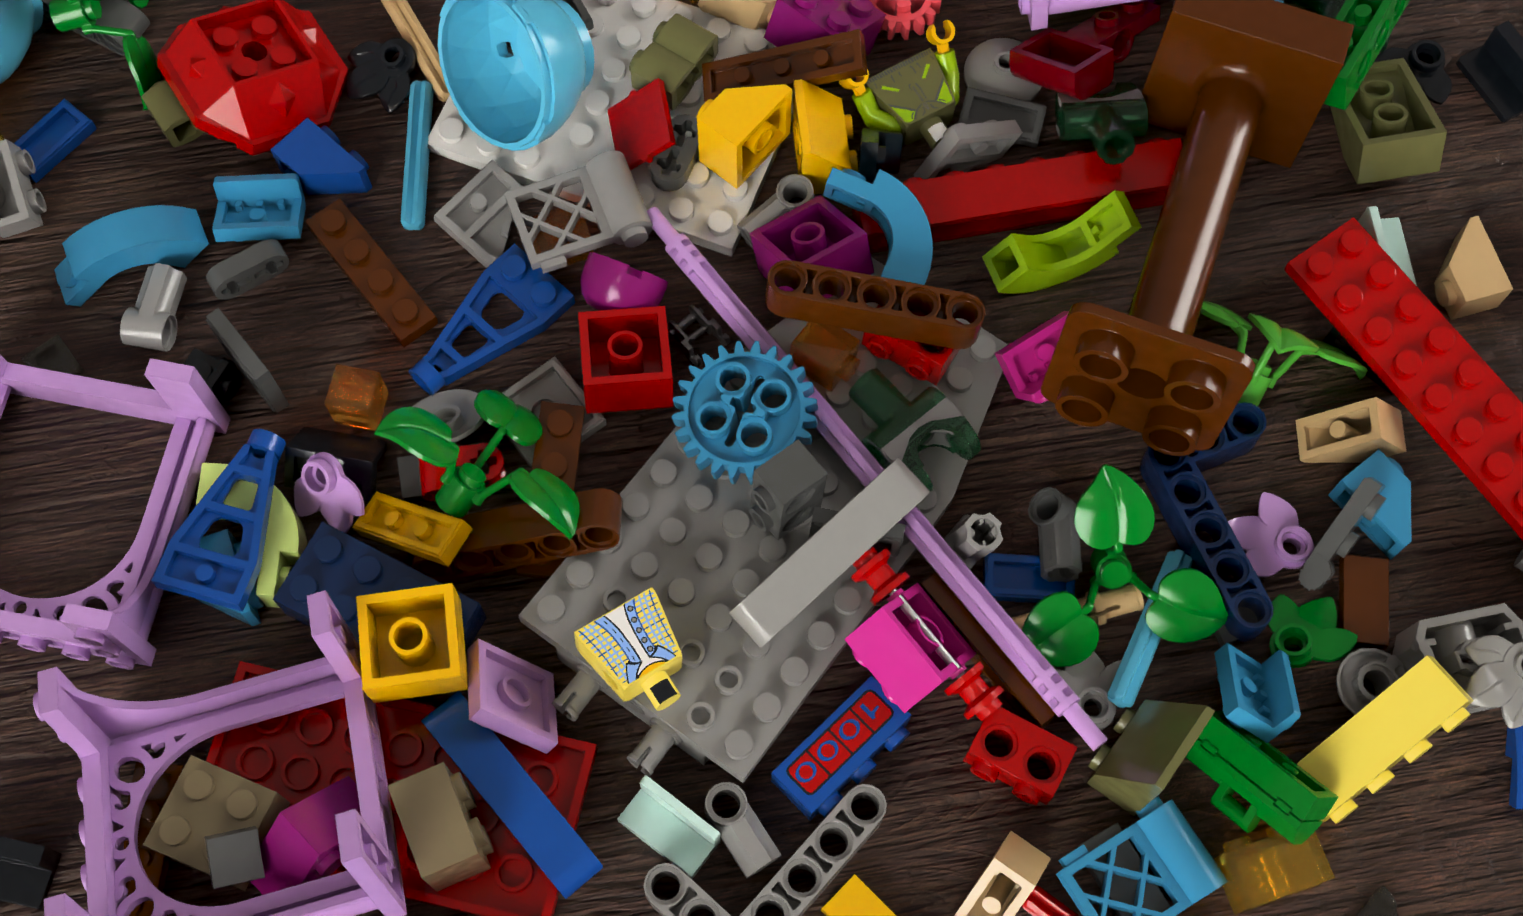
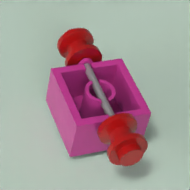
M874 547L870 548L852 564L857 571L851 578L855 583L866 581L874 590L870 600L874 606L885 599L888 603L844 639L851 647L854 658L859 664L868 668L881 684L885 696L892 703L898 705L903 713H906L948 677L952 680L957 677L958 679L949 685L944 692L947 696L959 694L967 704L963 714L965 718L969 720L976 715L982 722L1003 704L998 696L1004 689L1000 685L989 687L980 676L984 668L980 661L964 672L967 669L965 663L974 657L976 652L919 583H916L906 591L902 588L898 589L910 576L906 571L896 574L887 563L891 555L887 548L879 553Z

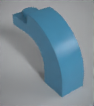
M832 168L823 196L868 215L876 221L885 234L888 244V258L880 277L925 285L932 263L933 240L929 221L915 195L902 182L879 169L873 184H871L857 171L846 168L841 171Z
M172 205L137 207L102 217L69 236L62 243L66 258L54 271L65 304L81 307L109 278L132 267L155 263L185 268L209 242L196 209Z

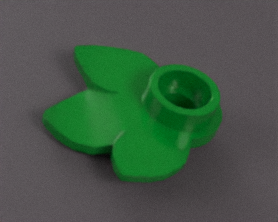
M1279 594L1272 601L1274 608L1273 617L1268 623L1273 633L1270 638V653L1273 655L1278 650H1282L1288 654L1291 668L1304 667L1312 660L1333 662L1343 658L1355 647L1358 639L1357 634L1346 629L1336 628L1337 610L1332 597L1312 600L1300 607L1283 594ZM1289 644H1295L1301 650L1292 652L1286 650L1285 647Z

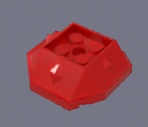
M256 0L235 7L223 6L217 12L190 19L187 23L176 27L157 54L159 70L193 125L218 139L236 144V148L252 156L270 151L271 148L307 117L319 128L323 125L330 128L348 74V68L312 13L308 10L296 9L284 0Z

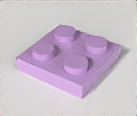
M478 638L467 649L469 720L547 754L558 744L556 708L552 704L555 699L553 673Z

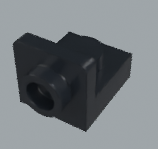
M862 128L858 172L866 178L867 182L873 184L875 174L879 169L892 174L899 172L903 134L899 131Z
M194 348L184 362V365L196 368L222 406L225 401H230L237 393L242 375L231 360L223 357L220 361Z

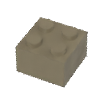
M190 755L143 845L210 876L205 836L256 826L261 845L279 813L287 809L290 802L271 789ZM250 881L231 886L246 891Z
M442 762L387 786L420 876L433 889L438 892L491 869L487 855L493 853L494 849L484 825L481 826L477 817L472 818L470 810L477 808L467 781L463 780L460 772L452 774L445 763Z

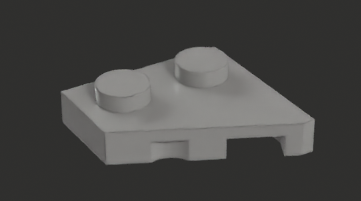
M988 120L975 124H954L943 133V138L914 173V177L923 179L935 178L939 172L951 168L952 171L966 172L978 165H984L1000 159L1023 132L1016 120Z
M491 160L434 215V222L487 268L504 253L514 222L504 193L523 186L494 160Z

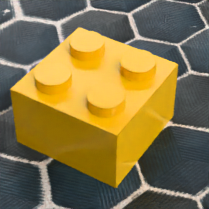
M453 583L356 596L362 689L373 703L468 690L461 599Z

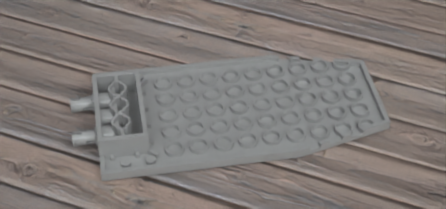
M872 258L874 273L871 275L880 277L885 265ZM832 296L828 299L835 300L838 298L836 296ZM875 302L866 303L873 308L878 306V303ZM791 318L783 319L768 330L769 334L786 354L792 355L797 367H804L809 381L813 383L814 387L879 463L886 459L881 449L944 398L947 397L964 415L963 418L961 416L949 418L958 429V433L946 435L951 447L938 444L922 445L928 439L924 438L918 445L917 457L919 463H914L915 475L930 491L916 506L928 521L935 526L952 503L1003 372L994 353L1008 344L981 328L976 342L969 348L959 350L936 386L927 380L920 381L913 378L907 373L905 368L889 359L884 360L874 356L866 346L861 344L864 332ZM956 318L957 321L963 324H970L962 318ZM923 346L929 352H940L933 346ZM747 347L743 348L744 352H750ZM740 378L731 379L725 384L724 389L728 391L739 390L743 387L745 381ZM760 378L757 380L754 386V393L759 385L764 382V379ZM772 395L766 399L764 405L770 408H777L783 405L786 398L782 395ZM750 401V405L746 412L753 414V409ZM737 412L739 420H741L745 412ZM719 416L713 417L707 421L705 428L712 431L718 430L726 423V419ZM929 421L928 423H926V424L920 426V427L912 434V436L910 437V439H911L914 435H916L919 431H921L924 427H926L929 423H931L932 421ZM676 426L619 494L623 504L618 544L607 550L567 557L521 611L519 620L556 647L558 660L577 673L562 693L552 702L553 706L561 714L567 711L566 717L576 721L579 714L598 690H600L651 727L632 753L626 757L636 769L642 766L641 772L651 776L654 772L653 770L672 745L675 744L701 764L705 765L710 759L744 783L847 645L844 639L856 630L875 606L870 600L874 590L866 581L855 583L852 580L851 576L857 570L851 565L770 641L760 648L731 617L729 612L808 540L813 515L779 540L775 538L769 529L767 531L761 530L749 512L752 485H750L746 473H740L736 484H731L728 471L726 470L717 480L713 478L711 474L712 464L700 471L695 463L698 455L687 458L683 448L688 442L679 443L675 432L682 427ZM815 428L805 429L811 434L813 442L811 445H803L828 473L821 508L840 511L865 487ZM736 431L731 440L726 443V446L730 447L734 444ZM760 433L752 434L746 439L745 445L752 448L759 447L765 443L767 436ZM908 452L905 453L903 459L906 466L911 456ZM905 535L898 556H890L887 562L896 574L902 571L917 550ZM653 587L659 598L682 653V668L670 676L681 696L672 705L660 711L655 709L645 692L629 701H623L579 653L574 632Z

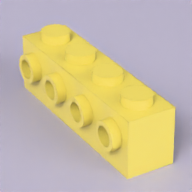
M1425 656L1297 763L1298 766L1339 797L1325 819L1322 820L1323 822L1330 818L1335 824L1342 821L1358 807L1353 801L1355 797L1366 788L1372 794L1376 793L1395 777L1390 771L1393 766L1403 758L1411 764L1433 746L1427 740L1441 727L1449 733L1471 715L1465 708L1474 700L1433 656Z

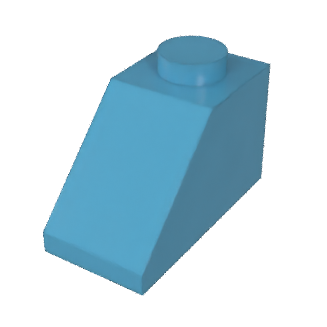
M1378 449L1341 479L1328 496L1343 509L1365 477H1373L1385 485V488L1380 493V495L1386 498L1385 503L1371 521L1363 517L1358 527L1391 560L1412 541L1411 481L1404 475V471L1397 461L1387 457Z

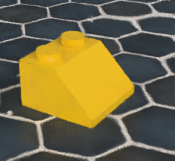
M794 80L792 131L798 174L807 177L811 181L814 194H823L832 168L841 171L846 168L858 172L856 150H849L847 140L853 139L851 114H844L842 98L805 80Z
M786 84L727 88L714 100H707L697 114L699 161L738 189L790 134L792 88Z

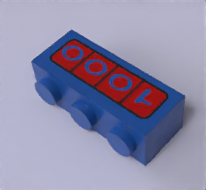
M871 675L772 771L771 782L809 821L818 813L825 818L842 800L843 796L840 792L852 780L859 785L877 767L873 759L884 748L891 753L907 738L910 732L905 727L910 721L911 714L908 711L903 713L898 705L892 703L883 693L881 684Z

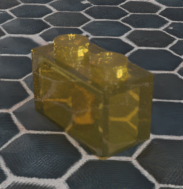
M1270 827L1266 829L1269 838L1252 843L1250 836L1247 835L1222 845L1225 853L1215 858L1214 861L1228 880L1222 886L1234 915L1319 886L1335 878L1316 832L1303 844L1293 845Z

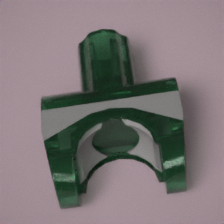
M1118 82L1114 91L1106 94H1094L1086 100H1079L1056 92V131L1061 141L1091 139L1098 156L1105 163L1114 165L1123 163L1134 152L1135 141L1133 137L1145 136L1147 133V104L1141 91L1132 82Z
M875 368L862 375L848 393L849 397L878 426L863 438L862 443L884 469L899 457L930 492L933 491V483L927 472L923 469L924 464L918 454L921 450L937 446L947 449L952 454L956 452L965 460H971L981 451L980 440L970 423L960 410L935 387L926 388L913 400L909 401L878 368Z

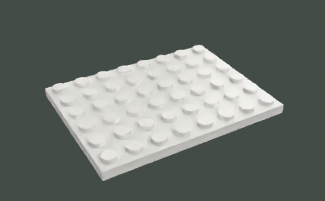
M581 0L590 14L594 25L593 29L588 30L594 49L595 63L593 76L589 85L582 91L571 116L552 137L527 150L511 151L493 145L468 127L449 95L428 136V149H430L431 153L480 170L491 160H494L518 183L527 186L584 167L590 159L600 153L611 150L615 151L607 109L627 98L632 90L638 91L632 87L631 72L629 71L630 62L638 50H645L653 42V34L662 21L667 22L676 13L718 36V54L714 61L771 49L776 46L763 38L766 32L765 29L744 28L723 18L703 12L698 7L677 0ZM703 76L694 83L686 98L674 110L669 109L671 119L684 114L697 118L699 109L705 103ZM686 131L684 135H678L679 147H682L687 137H692V132ZM780 145L738 189L699 161V156L687 182L676 191H662L654 185L651 178L650 163L644 162L631 170V173L647 210L657 207L679 234L684 233L693 244L732 257L741 238L737 225L751 214ZM672 159L668 169H662L663 175L668 176L671 171H676V159ZM581 183L564 187L559 197L579 203L584 194Z

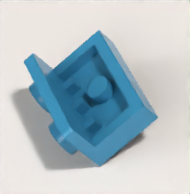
M298 174L217 176L214 178L213 187L218 204L212 231L216 242L301 238L306 202Z
M1229 643L1224 644L1214 653L1218 672L1217 679L1220 684L1223 702V713L1233 726L1239 729L1243 728L1268 743L1281 732L1289 729L1300 718L1301 712L1288 654L1278 650L1260 664Z

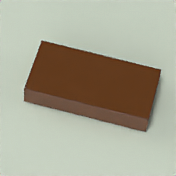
M1347 555L1345 558L1341 557L1339 559V628L1357 634L1356 647L1384 650L1389 646V559Z

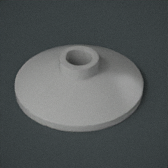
M994 38L984 41L969 53L965 61L963 74L967 88L971 87L1031 102L1038 95L1042 86L1017 78L1012 75L1010 68L1000 66L1002 64L1010 66V50L1022 43L1015 39Z
M452 389L438 392L412 406L424 409L445 422L452 431L451 442L454 443L473 433L484 422L474 407V400L478 393L471 390Z

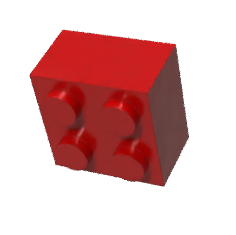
M654 306L578 312L586 414L673 407V376L666 307Z

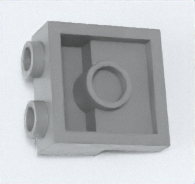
M7 139L0 141V237L2 238L43 226L40 214L47 211L43 195L37 188L33 189L29 175L35 173V165L31 155L26 149L21 150L19 146Z

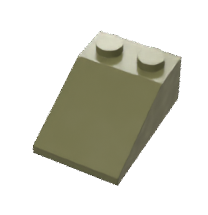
M1404 58L1374 62L1347 109L1342 110L1330 106L1343 158L1357 185L1440 171L1447 131Z
M1146 699L1136 711L1127 707L1113 727V730L1120 735L1111 748L1103 744L1088 764V767L1095 772L1087 784L1129 814L1135 816L1136 810H1142L1165 789L1215 711L1207 705Z

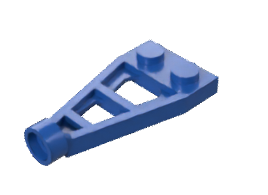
M514 243L483 271L428 353L409 369V374L427 394L433 396L444 385L451 384L545 331L575 304L574 295L548 272L543 274L541 268L532 270L527 254ZM503 293L523 310L524 314L520 320L506 328L494 329L482 318V312L494 295ZM473 326L487 339V343L471 355L461 356L452 348V343L466 327ZM437 366L441 368L442 371L438 372L434 367Z
M264 429L252 430L247 443L241 447L170 539L151 580L156 588L243 612L261 571L276 469L286 446L283 438ZM240 479L258 484L254 503L249 511L224 504V500L231 488ZM219 519L239 523L243 527L240 549L233 556L200 548L201 538L210 526Z

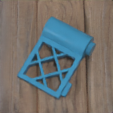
M1159 796L1154 798L1142 810L1135 811L1140 820L1089 852L1083 844L1058 861L1064 869L1056 873V876L1083 916H1106L1107 907L1131 913L1132 916H1176L1228 882L1174 801L1171 799L1163 803ZM1128 839L1132 841L1141 855L1139 872L1114 866L1117 846ZM1108 853L1106 864L1095 861ZM1148 866L1155 876L1147 874ZM1084 867L1105 872L1101 897L1084 893L1072 875ZM1113 874L1138 880L1134 905L1109 899ZM1146 883L1163 887L1174 905L1162 913L1142 908ZM1092 904L1099 905L1098 913L1096 912Z

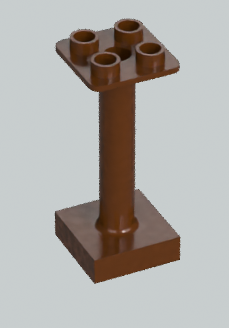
M1175 0L1141 92L1144 102L1139 99L1133 118L1184 134L1185 138L1128 314L1089 302H1078L1073 304L1069 310L1041 386L1042 395L1050 402L1055 403V408L1062 417L1082 426L1095 427L1103 425L1108 421L1140 432L1144 442L1149 447L1172 456H1186L1195 450H1208L1214 445L1252 380L1255 363L1248 355L1194 337L1193 335L1247 157L1250 155L1291 168L1344 65L1355 25L1275 0Z

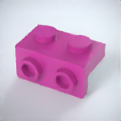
M1069 311L1059 313L994 353L1016 398L1035 403L1048 401L1041 393V386Z

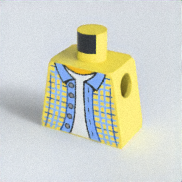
M653 587L574 632L575 644L579 653L623 701H629L645 692L655 709L660 711L669 707L680 698L681 694L670 679V676L682 668V653Z

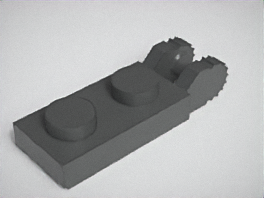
M1365 477L1304 563V568L1300 569L1301 572L1298 574V580H1300V585H1303L1304 589L1307 588L1308 591L1313 589L1315 591L1328 584L1327 581L1335 574L1333 559L1337 554L1342 558L1348 555L1360 537L1353 532L1363 517L1371 521L1385 503L1386 498L1380 495L1385 488L1384 484L1373 477Z

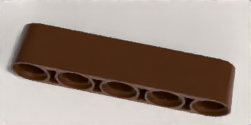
M782 260L775 263L770 268L767 277L765 303L768 309L775 315L952 349L971 347L978 338L986 315L983 302L977 296L970 293L798 261ZM788 286L793 288L794 290L783 291L780 290L778 287ZM832 294L836 296L838 299L830 300L824 298L822 295ZM875 302L880 304L882 307L873 308L867 305L866 303ZM918 310L923 312L925 316H917L910 311ZM962 318L968 321L970 324H961L958 323L955 319Z
M597 488L575 492L579 501L580 512L576 533L571 540L527 503L468 514L459 519L466 521L473 530L449 567L414 555L412 568L438 582L607 550L615 547L620 539L623 501L618 493L610 489Z

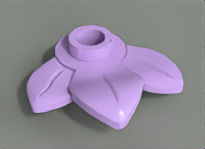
M326 452L312 455L303 466L301 477L295 482L294 502L297 515L303 517L320 511L328 525L347 533L352 526L353 517L365 514L362 494L356 484L345 476L340 462L333 455Z
M1267 492L1261 494L1258 503V516L1237 517L1228 521L1258 577L1273 576L1282 568H1301L1314 550L1312 537L1304 528L1299 527L1296 510L1288 502L1274 494ZM1283 543L1293 544L1296 547L1297 554L1286 552L1283 548Z

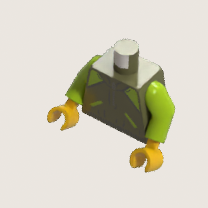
M950 20L943 21V28L945 30L943 39L937 37L934 24L929 25L926 30L927 40L937 46L935 53L931 48H928L870 78L867 69L868 75L856 77L855 82L851 78L839 81L843 88L853 90L852 99L864 124L868 128L899 131L903 134L902 145H909L924 137L930 148L934 150L941 141L943 133L948 129L946 125L953 120L955 106L958 104L960 97V75L955 50L949 48L948 43L955 36V26Z

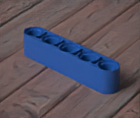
M459 691L421 720L444 751L565 899L603 868L597 857L491 729L482 727L469 720L468 701Z

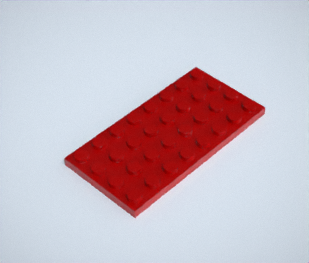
M240 661L233 683L274 672L277 669ZM345 698L215 735L206 762L277 792L290 802L288 807L347 776L356 783ZM405 699L376 703L388 785L444 762L452 774L460 772L463 780L467 781L477 808L470 810L472 818L477 817L481 826L484 825L494 849L493 853L487 855L491 869L437 892L420 876L389 792L405 899L474 916H553L560 892L421 722L423 718L437 707ZM493 731L576 832L598 751L597 744L558 735V744L545 754ZM341 864L331 875L347 871V869Z

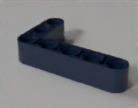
M1247 402L1237 403L1210 450H1195L1186 456H1172L1158 452L1148 446L1140 462L1141 475L1178 545L1185 554L1192 558L1191 568L1206 574L1219 589L1228 613V618L1224 625L1229 633L1238 638L1237 641L1241 642L1252 641L1259 636L1272 619L1274 608L1201 472L1243 456L1254 448L1266 428L1267 420L1264 412L1258 406ZM1234 424L1246 427L1250 434L1240 433L1235 429ZM1154 456H1165L1169 458L1172 465H1162ZM1175 493L1187 494L1193 503H1182L1176 498ZM1201 530L1209 533L1214 542H1203L1197 537L1195 531ZM1224 569L1229 571L1234 576L1235 582H1225L1218 576L1216 570ZM1245 607L1252 610L1257 617V623H1249L1243 620L1239 615L1238 608Z

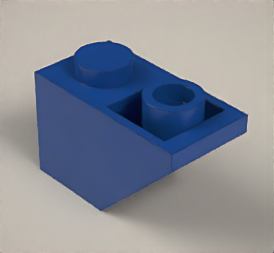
M308 117L270 149L280 171L284 174H298L302 190L308 195L367 193L373 188L367 174L369 166L363 157L354 150L348 153L340 146L339 138L330 128L325 125L319 128Z

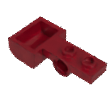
M1145 0L1111 5L1104 10L1096 12L1094 16L1067 32L1048 27L1010 50V71L1017 78L1079 100H1086L1111 84L1114 76V62L1120 63L1125 60L1132 49L1134 36L1160 20V5Z

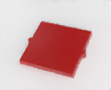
M657 78L638 91L632 90L627 98L607 109L615 151H620L624 154L630 170L644 162L651 163L654 156L676 144L663 80Z

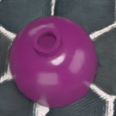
M590 252L583 267L581 291L586 303L597 311L659 306L669 282L646 271L641 272L629 267L630 265Z

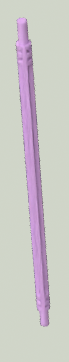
M657 207L648 209L647 213L653 224L652 229L666 244L665 251L749 351L754 342L759 341L762 354H766L774 345L778 350V361L787 356L786 352L684 233L679 234ZM795 363L792 367V370L798 368ZM807 377L803 380V382H810ZM814 387L815 392L807 398L817 399L818 410L808 413L817 418L818 426L815 429L861 484L866 487L884 470L883 466ZM915 506L898 522L906 525L904 535L1058 717L1063 715L1093 751L1102 746L1108 739L1079 706L1080 698L917 506Z

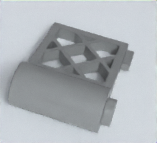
M611 150L600 153L590 159L584 167L504 193L532 270L541 268L543 274L568 266L566 260L568 258L612 243L625 245L626 247L639 246L648 239V235L653 230V224L626 158L620 151ZM581 183L584 194L578 205L558 198L564 187ZM535 198L545 202V205L538 218L535 219L521 213L517 203ZM588 203L592 211L585 209ZM553 206L572 213L564 230L545 223ZM580 217L597 223L600 230L599 234L587 238H582L572 232ZM525 224L532 227L529 233ZM540 231L559 238L554 249L536 254L533 243Z

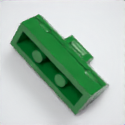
M1215 711L1186 755L1188 760L1219 784L1210 803L1246 833L1252 832L1262 819L1293 845L1303 844L1320 827L1323 822L1322 820L1325 819L1339 798L1269 742H1264L1243 728L1239 729L1233 726L1226 719L1223 711ZM1235 791L1251 803L1249 809L1232 797Z

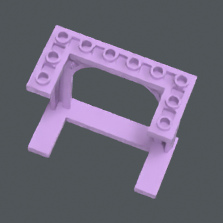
M0 354V419L9 395L15 394L174 424L139 531L124 558L105 577L91 586L69 595L55 598H28L0 589V644L3 638L18 640V646L36 652H45L47 646L62 649L61 654L82 661H89L91 655L105 657L107 664L132 670L135 664L152 666L157 649L147 640L164 590L156 588L151 580L170 539L188 517L200 479L202 463L206 461L214 433L226 434L231 419L194 366L150 358L144 375L156 389L153 390L9 363ZM124 583L117 592L122 596L119 603L117 598L110 593V589L114 584ZM91 599H101L106 603L108 611L85 607V605ZM26 604L27 608L24 613H16L19 605ZM64 609L62 616L57 620V613Z
M326 590L307 595L311 635L325 657L201 693L158 701L115 700L95 696L77 689L58 667L38 672V692L33 695L35 713L40 721H45L57 733L62 743H67L77 753L82 764V777H79L77 780V791L83 803L84 820L79 822V835L85 847L86 864L81 866L80 875L83 887L87 892L88 909L84 910L67 894L63 893L44 899V916H129L139 904L149 900L154 902L151 916H167L175 913L177 916H356L377 909L384 916L407 915L376 703H373L362 689L359 643ZM345 698L361 813L360 815L356 809L335 814L341 863L347 871L241 902L214 907L185 904L159 891L150 881L142 866L138 849V828L145 802L165 770L187 750L212 736ZM165 747L163 754L158 758H153L147 752V750L152 749L156 753ZM129 761H138L145 766L143 778L134 783H126L120 780L119 768ZM121 794L130 795L129 806L122 810L124 806L121 801ZM129 840V845L124 849L123 842ZM130 880H135L136 889L127 896L128 889L126 888V883Z

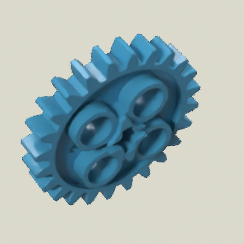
M736 341L734 353L728 354L726 349L720 345L718 346V359L713 360L704 353L702 358L705 367L702 370L692 365L688 367L693 381L679 380V387L686 396L673 397L675 407L681 411L673 414L672 420L674 425L682 427L675 432L679 443L688 442L683 448L687 458L698 455L695 463L700 471L712 464L711 474L713 478L717 480L726 470L728 471L731 484H736L740 473H746L750 485H752L754 470L799 439L802 444H812V436L805 429L817 428V418L808 413L818 410L817 399L807 398L815 392L813 383L803 382L806 378L803 366L792 370L794 365L792 355L788 354L778 361V350L774 345L766 354H762L759 341L754 342L750 352H744L742 343ZM740 378L745 381V384L739 390L728 391L724 389L725 384L731 379ZM760 378L764 379V382L759 385L754 393V386L757 380ZM772 395H782L786 398L783 405L777 408H770L764 405L766 399ZM750 401L753 409V414L746 412L750 405ZM738 411L745 412L741 420H739ZM719 416L726 419V423L718 430L712 431L705 428L707 421L713 417ZM736 431L734 444L730 447L726 446V443L731 440ZM760 433L767 436L765 443L759 447L752 448L745 445L746 439L752 434Z

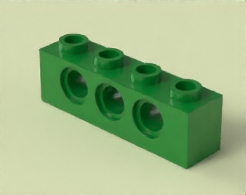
M1410 0L1345 1L1335 19L1355 26L1344 65L1323 104L1342 110L1347 109Z

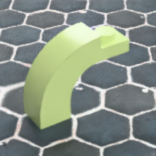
M202 463L196 505L228 464ZM241 479L236 481L225 498L224 504L249 511L253 506L258 484ZM275 485L256 595L266 607L280 608L273 598L293 567L290 565H295L308 545L303 524L297 513Z

